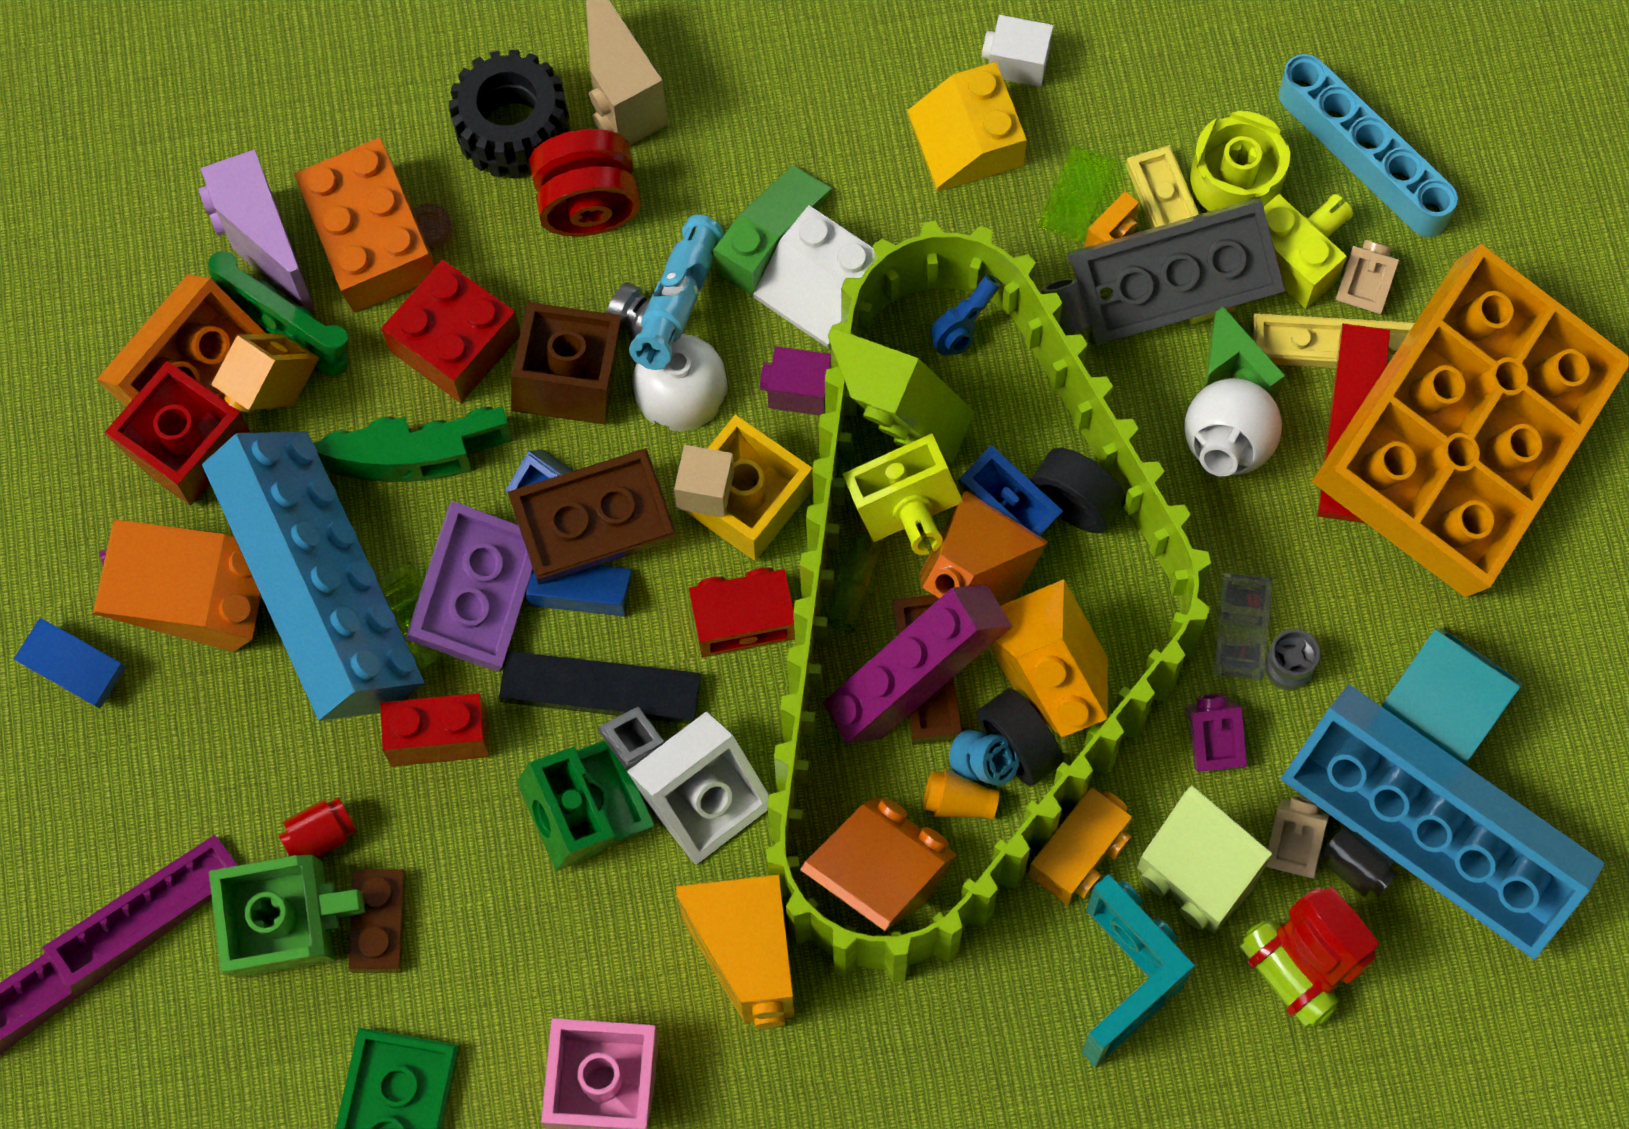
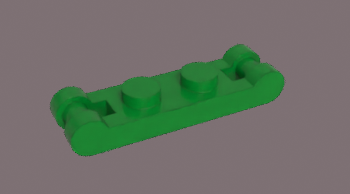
M220 251L211 255L208 261L211 279L267 334L284 333L318 356L319 360L315 367L325 374L336 376L345 372L348 365V354L346 352L348 348V334L344 328L338 325H323L306 308L293 305L278 295L271 285L263 281L259 282L239 269L233 254Z

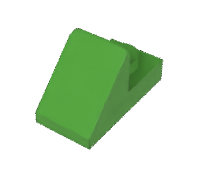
M1221 307L1215 312L1210 331L1204 388L1216 381L1222 380L1234 371L1236 378L1248 380L1261 386L1272 398H1275L1279 395L1285 375L1224 307Z

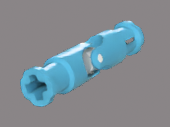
M697 214L690 216L682 228L683 239L674 245L666 263L663 276L658 282L642 317V331L636 335L630 344L629 352L633 360L647 369H664L667 363L670 362L673 355L671 346L683 333L697 300L698 293L713 263L712 251L724 236L720 224L706 215Z

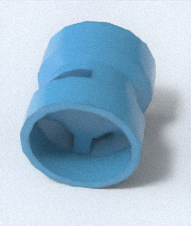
M965 730L954 739L950 748L949 759L951 768L955 773L970 780H981L988 784L1004 785L1010 782L1019 767L1020 760L1003 735H988L982 731Z

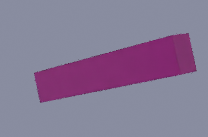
M216 835L205 840L42 947L43 955L0 982V1054L212 900L209 871L238 866Z

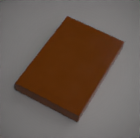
M647 448L508 492L538 585L677 540V534Z

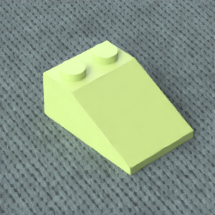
M1191 785L1141 856L1137 869L1143 873L1140 878L1151 891L1161 897L1167 894L1181 906L1179 912L1188 923L1199 930H1203L1205 927L1212 934H1215L1254 890L1272 853Z

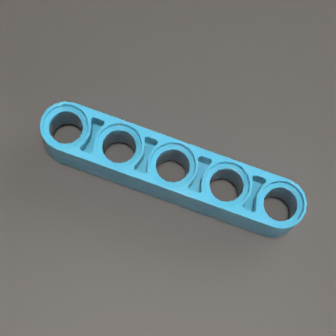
M1301 54L1291 58L1286 64L1278 93L1282 105L1414 232L1424 237H1436L1442 234L1448 227L1457 205L1458 197L1454 187L1321 60L1308 54ZM1294 81H1304L1310 86H1299ZM1334 111L1341 114L1342 117H1331L1326 112ZM1358 142L1370 143L1375 149L1364 148ZM1391 173L1403 174L1408 180H1398ZM1424 205H1435L1441 212H1432L1426 209Z

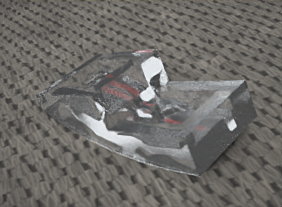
M1223 573L1216 634L1214 675L1263 680L1266 661L1267 628L1270 619L1272 578Z

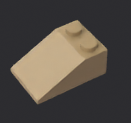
M586 0L590 72L593 90L589 92V97L597 111L593 114V119L598 129L621 134L629 141L630 146L668 125L663 80L610 0Z

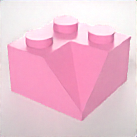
M552 1018L541 1120L544 1128L647 1129L655 1089L659 1035L656 1026Z

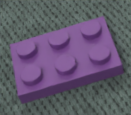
M454 501L450 503L405 640L496 672L502 668L533 569L517 524Z

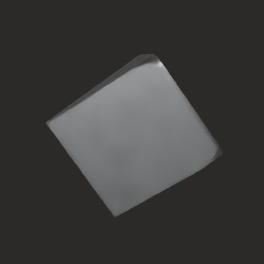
M639 707L614 718L597 729L625 769L632 768L665 743Z

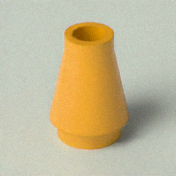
M946 768L942 773L932 770L925 788L923 810L934 812V817L986 818L993 820L998 807L999 791L989 789Z

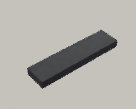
M507 651L499 700L501 703L620 716L639 707L649 720L690 724L696 719L701 673Z

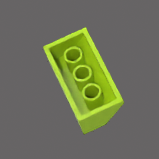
M831 327L828 334L829 342L851 398L865 409L863 417L879 424L878 429L895 437L893 442L902 447L933 433L944 460L953 464L975 411L919 358Z

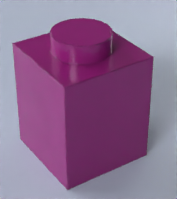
M775 346L772 363H763L760 379V390L767 391L768 408L812 415L825 414L826 369L831 368V354Z

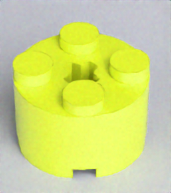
M1249 111L1232 112L1230 117L1216 121V118L1206 125L1197 141L1190 173L1193 199L1209 212L1259 197L1264 207L1274 197L1281 194L1290 163V149L1280 135L1281 130L1269 118Z

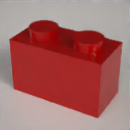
M761 567L747 572L745 577L730 580L720 576L710 577L701 580L697 584L698 586L688 588L702 658L795 640L794 610L785 569L774 571L770 567Z
M480 693L380 703L382 750L391 767L490 757L487 710Z

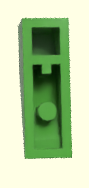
M793 165L739 214L715 246L713 253L716 274L753 296L780 239L808 205L818 211L831 194L832 188Z

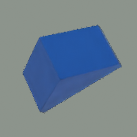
M992 445L958 479V483L964 492H970L1039 536L1063 512L1061 508Z

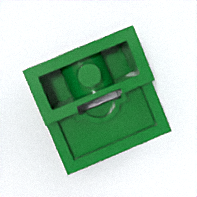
M605 740L576 750L573 746L531 761L517 780V785L556 871L599 856L606 848L646 834L654 827L638 788L627 772L629 769L624 768Z

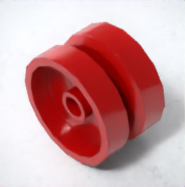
M582 129L565 132L540 144L534 149L529 158L534 188L538 191L536 201L541 226L550 233L575 237L606 233L625 225L635 218L641 209L636 178L632 176L634 169L629 141L619 133L605 129Z

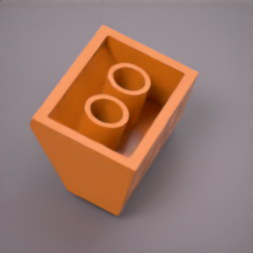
M187 274L96 380L127 407L163 364L169 361L224 400L226 394L211 384L236 336L267 333L211 278Z

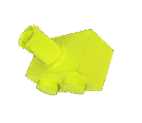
M1280 194L1263 207L1285 291L1305 309L1339 280L1347 258L1328 239L1341 225L1353 217L1352 208L1347 201L1341 207H1337L1343 199L1337 194L1329 197L1328 201L1308 218H1305Z
M933 433L842 474L873 542L905 529L911 542L912 550L919 555L929 554L923 540L924 537H928L933 551H936L943 542L942 535L938 531L932 516L963 502Z

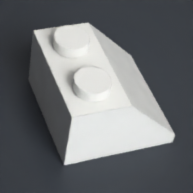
M808 205L780 239L753 296L760 303L829 349L831 346L828 339L829 331L832 325L841 323V287L845 278H861L866 269L872 264L873 247Z
M707 712L627 771L649 807L695 865L767 811L769 794L736 739Z

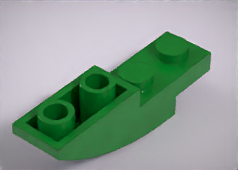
M503 406L494 409L491 407L476 408L470 411L466 417L449 422L444 420L432 421L423 425L420 430L412 433L405 416L397 419L394 417H383L371 422L369 427L352 432L340 430L329 433L321 441L314 442L313 444L317 449V454L325 471L368 481L413 482L446 478L471 472L472 469L467 454L513 440Z

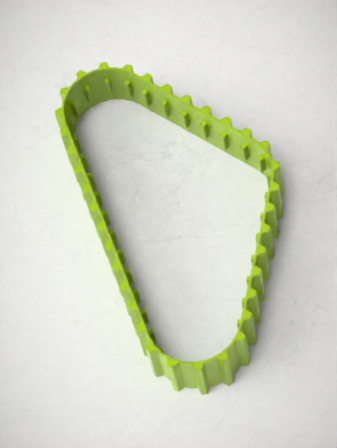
M929 221L923 223L920 236L907 239L897 245L883 238L873 244L872 264L866 269L861 278H845L841 287V323L834 324L832 327L861 337L864 331H870L873 318L890 303L907 294L926 289L951 288L973 293L986 274L997 278L1001 283V287L990 302L996 304L1013 319L1025 337L1029 350H1033L1048 375L1052 389L1057 390L1074 419L1078 432H1082L1097 457L1099 465L1106 469L1124 489L1126 495L1124 509L1128 515L1131 514L1150 546L1149 551L1154 558L1158 559L1170 579L1172 597L1177 596L1180 613H1175L1168 637L1173 638L1161 653L1154 648L1148 656L1144 675L1132 690L1125 686L1120 690L1114 707L1115 711L1101 728L1097 725L1091 726L1087 732L1084 744L1086 747L1070 766L1064 762L1061 763L1057 768L1054 779L1055 785L1039 805L1033 800L1027 805L1023 825L1008 843H1005L1002 839L998 841L994 846L992 857L994 861L976 883L968 878L962 887V900L945 917L939 912L932 918L931 925L924 929L901 935V931L892 932L890 936H869L857 933L856 928L846 925L844 929L824 918L820 914L819 904L814 897L806 901L793 880L800 879V865L798 856L789 857L792 832L802 833L803 810L795 809L798 783L809 784L810 778L809 761L801 760L804 735L815 737L816 714L815 712H808L810 689H821L822 665L814 664L817 642L827 643L828 617H820L823 595L833 596L834 571L826 570L829 550L839 551L840 524H832L835 504L845 505L846 501L845 479L838 478L840 461H851L852 433H844L846 416H857L858 403L849 394L831 347V368L826 369L825 414H821L819 419L820 459L814 460L812 471L814 505L808 506L806 516L808 552L801 553L800 560L802 599L795 600V647L788 649L787 657L789 695L782 696L781 701L783 743L775 746L774 753L777 792L769 794L767 805L770 838L776 844L766 849L768 876L779 875L781 896L787 897L786 911L789 936L796 945L813 941L821 950L832 955L834 958V973L843 977H847L857 966L867 969H884L892 983L904 982L910 965L921 963L932 956H936L947 963L956 958L959 954L961 933L970 923L985 928L993 918L998 886L1002 885L1016 889L1023 881L1030 847L1043 849L1057 830L1061 810L1072 812L1087 793L1092 772L1104 776L1108 775L1114 767L1122 737L1127 736L1136 739L1144 730L1153 699L1166 702L1173 694L1184 659L1194 657L1210 607L1200 600V596L1211 566V560L1208 551L1192 549L1189 539L1185 534L1191 516L1185 504L1168 506L1160 492L1164 469L1159 461L1142 463L1134 449L1139 430L1133 418L1116 420L1109 408L1113 385L1107 376L1091 377L1087 372L1084 362L1088 344L1082 334L1066 336L1059 325L1062 301L1057 293L1040 294L1034 284L1036 262L1029 254L1013 258L1004 249L992 244V229L981 225L969 236L960 233H943L936 221Z

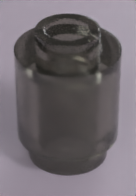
M1345 825L1320 854L1329 862L1327 867L1364 898L1370 891L1379 897L1398 875L1391 868L1396 861L1357 831L1353 832Z

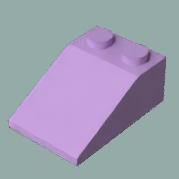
M255 150L200 168L206 186L198 188L217 236L226 233L236 253L298 306H302L308 311L314 310L311 297Z

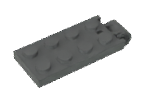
M1260 197L1068 252L1069 264L1073 265L1076 278L1059 280L1041 289L1042 294L1057 293L1061 299L1062 309L1059 325L1065 335L1080 332L1090 326V339L1092 344L1095 345L1219 310L1221 307L1228 308L1285 291ZM1109 287L1113 291L1111 295L1104 297L1100 295L1102 288Z

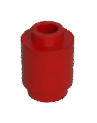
M338 797L328 803L323 799L283 821L287 831L278 836L289 857L313 855L320 859L349 843L347 838L357 833V830Z

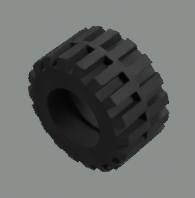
M509 49V55L501 56L500 50L490 52L491 58L484 61L481 56L473 60V69L471 71L464 68L458 74L460 83H453L451 88L452 100H449V110L458 145H460L462 153L467 160L472 158L474 167L480 171L489 167L491 176L501 178L503 172H509L510 179L520 178V172L528 170L529 174L532 175L529 158L534 149L547 139L570 131L569 113L562 82L559 75L554 76L553 67L547 62L540 65L538 56L528 53L523 58L520 55V50ZM519 103L533 109L526 119L513 125H497L487 120L488 116L495 109L505 104Z

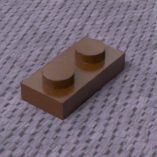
M353 870L352 890L357 889L363 893L365 913L351 916L348 965L351 973H402L406 873L404 870Z

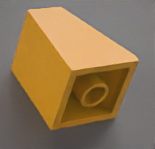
M1065 579L1001 605L1002 610L1013 627L990 645L989 648L1013 689L1028 700L1044 722L1061 738L1107 720L1108 656Z
M779 875L676 886L682 920L743 1022H754V1026L757 1029H769L785 1025V1018H794L793 994Z

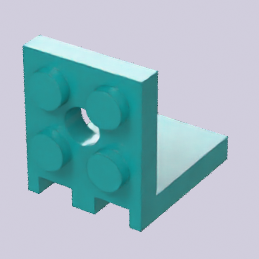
M1109 874L1093 887L1086 912L1149 979L1089 1032L1081 1053L1095 1068L1185 987L1184 982L1189 979L1191 975L1189 972L1195 967L1175 945L1178 942V938L1172 929L1159 918L1153 921L1139 907L1142 904V900L1137 892L1123 880L1117 883Z

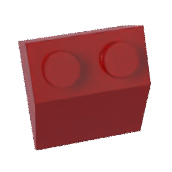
M166 361L104 433L154 481L191 506L210 484L202 464L234 434L251 432L240 411L169 361Z

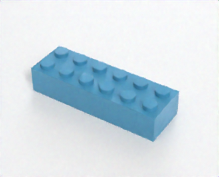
M308 432L234 434L202 466L318 721L381 713V702L406 699L425 682Z
M1350 684L1347 685L1330 706L1280 779L1534 960L1590 891L1605 864Z

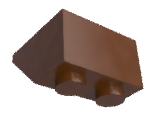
M527 302L511 374V411L606 425L614 382L621 315Z

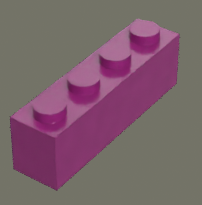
M988 585L953 587L823 701V704L846 744L883 739L1013 626Z

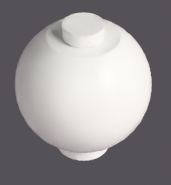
M1239 378L1223 379L1206 386L1192 400L1185 418V436L1191 452L1206 471L1216 476L1245 474L1261 467L1274 454L1282 433L1281 414L1272 396L1261 386Z

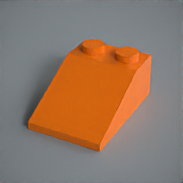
M116 519L112 524L92 614L235 652L253 638L261 594L235 537L220 533Z
M876 797L862 804L804 863L801 871L885 931L927 903L957 857V854L947 848L949 842L940 833L928 827L920 829L906 819L908 813L899 804L887 798L880 800Z

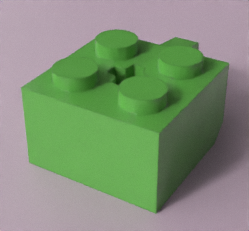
M295 855L209 871L220 969L222 973L234 978L336 961L332 930L340 929L338 919L365 913L363 893L357 889L335 892L334 884L325 882L323 861L313 855ZM273 907H276L280 910V917L275 918L274 925L271 926L265 923V917L273 915Z

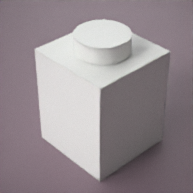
M999 15L995 32H986L982 58L989 59V64L997 63L1003 80L1042 87L1050 52L1053 25Z

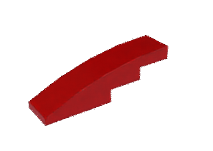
M1342 323L1323 463L1387 366L1389 329ZM1320 489L1318 517L1365 523Z

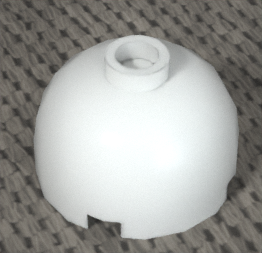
M682 334L677 341L673 342L671 346L673 355L664 369L650 370L636 363L632 379L636 404L645 418L654 424L656 421L660 425L669 426V430L678 432L698 429L714 419L719 412V406L724 401V397L726 398L728 389L724 364L712 345L697 336Z

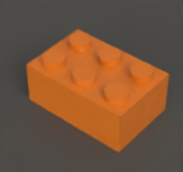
M380 137L294 173L340 291L354 313L419 286L436 267L395 165Z

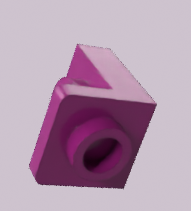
M1225 694L1198 696L1197 704L1184 706L1185 716L1190 720L1194 769L1197 772L1247 766L1242 707L1233 700H1227Z

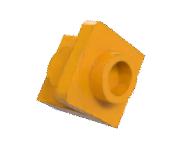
M1124 191L1088 228L1084 248L1133 234L1138 225L1135 218L1139 202Z

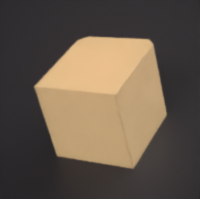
M684 444L674 487L677 508L713 516H725L735 472L733 453Z

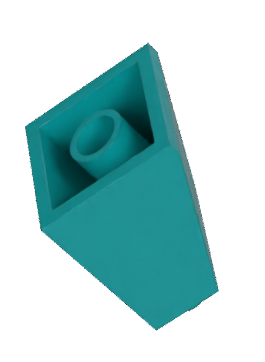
M1440 627L1433 631L1381 707L1466 765L1523 685V682Z

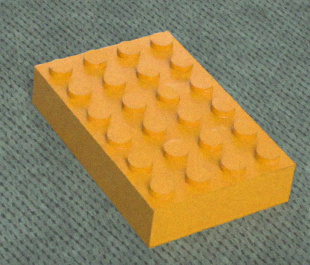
M1480 244L1456 259L1311 482L1463 597L1476 594L1491 588L1629 367V356L1487 247Z

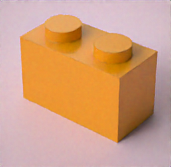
M284 333L237 335L211 385L226 394L224 400L229 405L243 412L258 409L273 410L279 407L294 406L319 357Z

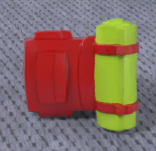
M1333 887L1324 890L1316 888L1299 899L1289 910L1290 920L1281 927L1274 920L1263 921L1252 926L1246 932V936L1242 939L1243 942L1239 946L1249 958L1247 964L1252 969L1256 968L1288 1007L1286 1012L1290 1017L1295 1015L1305 1029L1312 1026L1315 1027L1318 1024L1323 1025L1335 1012L1336 1005L1339 1002L1334 990L1341 981L1348 984L1363 974L1376 958L1375 949L1379 944L1357 913Z

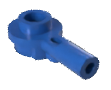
M986 274L968 300H962L957 308L948 309L933 324L930 335L933 339V346L939 354L943 356L957 355L970 347L976 331L975 319L1001 287V283L997 278Z

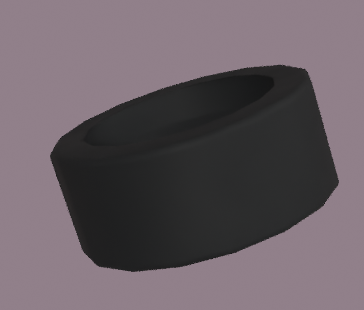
M1052 448L1030 479L1035 486L1063 510L1058 516L1059 518L1090 533H1103L1125 504V491L1119 482L1095 461L1070 449Z
M1008 688L977 710L978 721L983 732L988 735H1003L1020 760L1015 775L1028 786L1035 785L1064 762L1063 753L1051 730L1034 707L1018 691Z

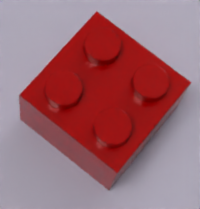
M443 259L381 327L387 347L392 354L459 403H462L520 337L521 333L514 310Z

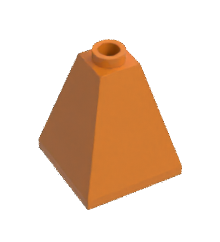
M965 491L961 496L963 502L956 505L941 533L943 539L941 546L936 551L932 549L920 571L922 588L940 599L953 587L988 585L1001 606L1017 599L1046 548L1048 541L975 495Z

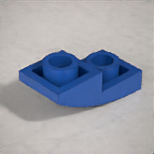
M39 618L14 657V660L99 709H101L126 669V666L42 618Z

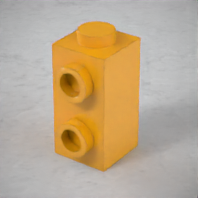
M1091 786L1032 861L1028 876L1067 906L1070 905L1077 894L1085 899L1102 877V874L1096 871L1107 856L1116 860L1132 838L1126 832L1132 816L1126 812L1128 810L1126 804L1113 793L1104 791L1101 794Z

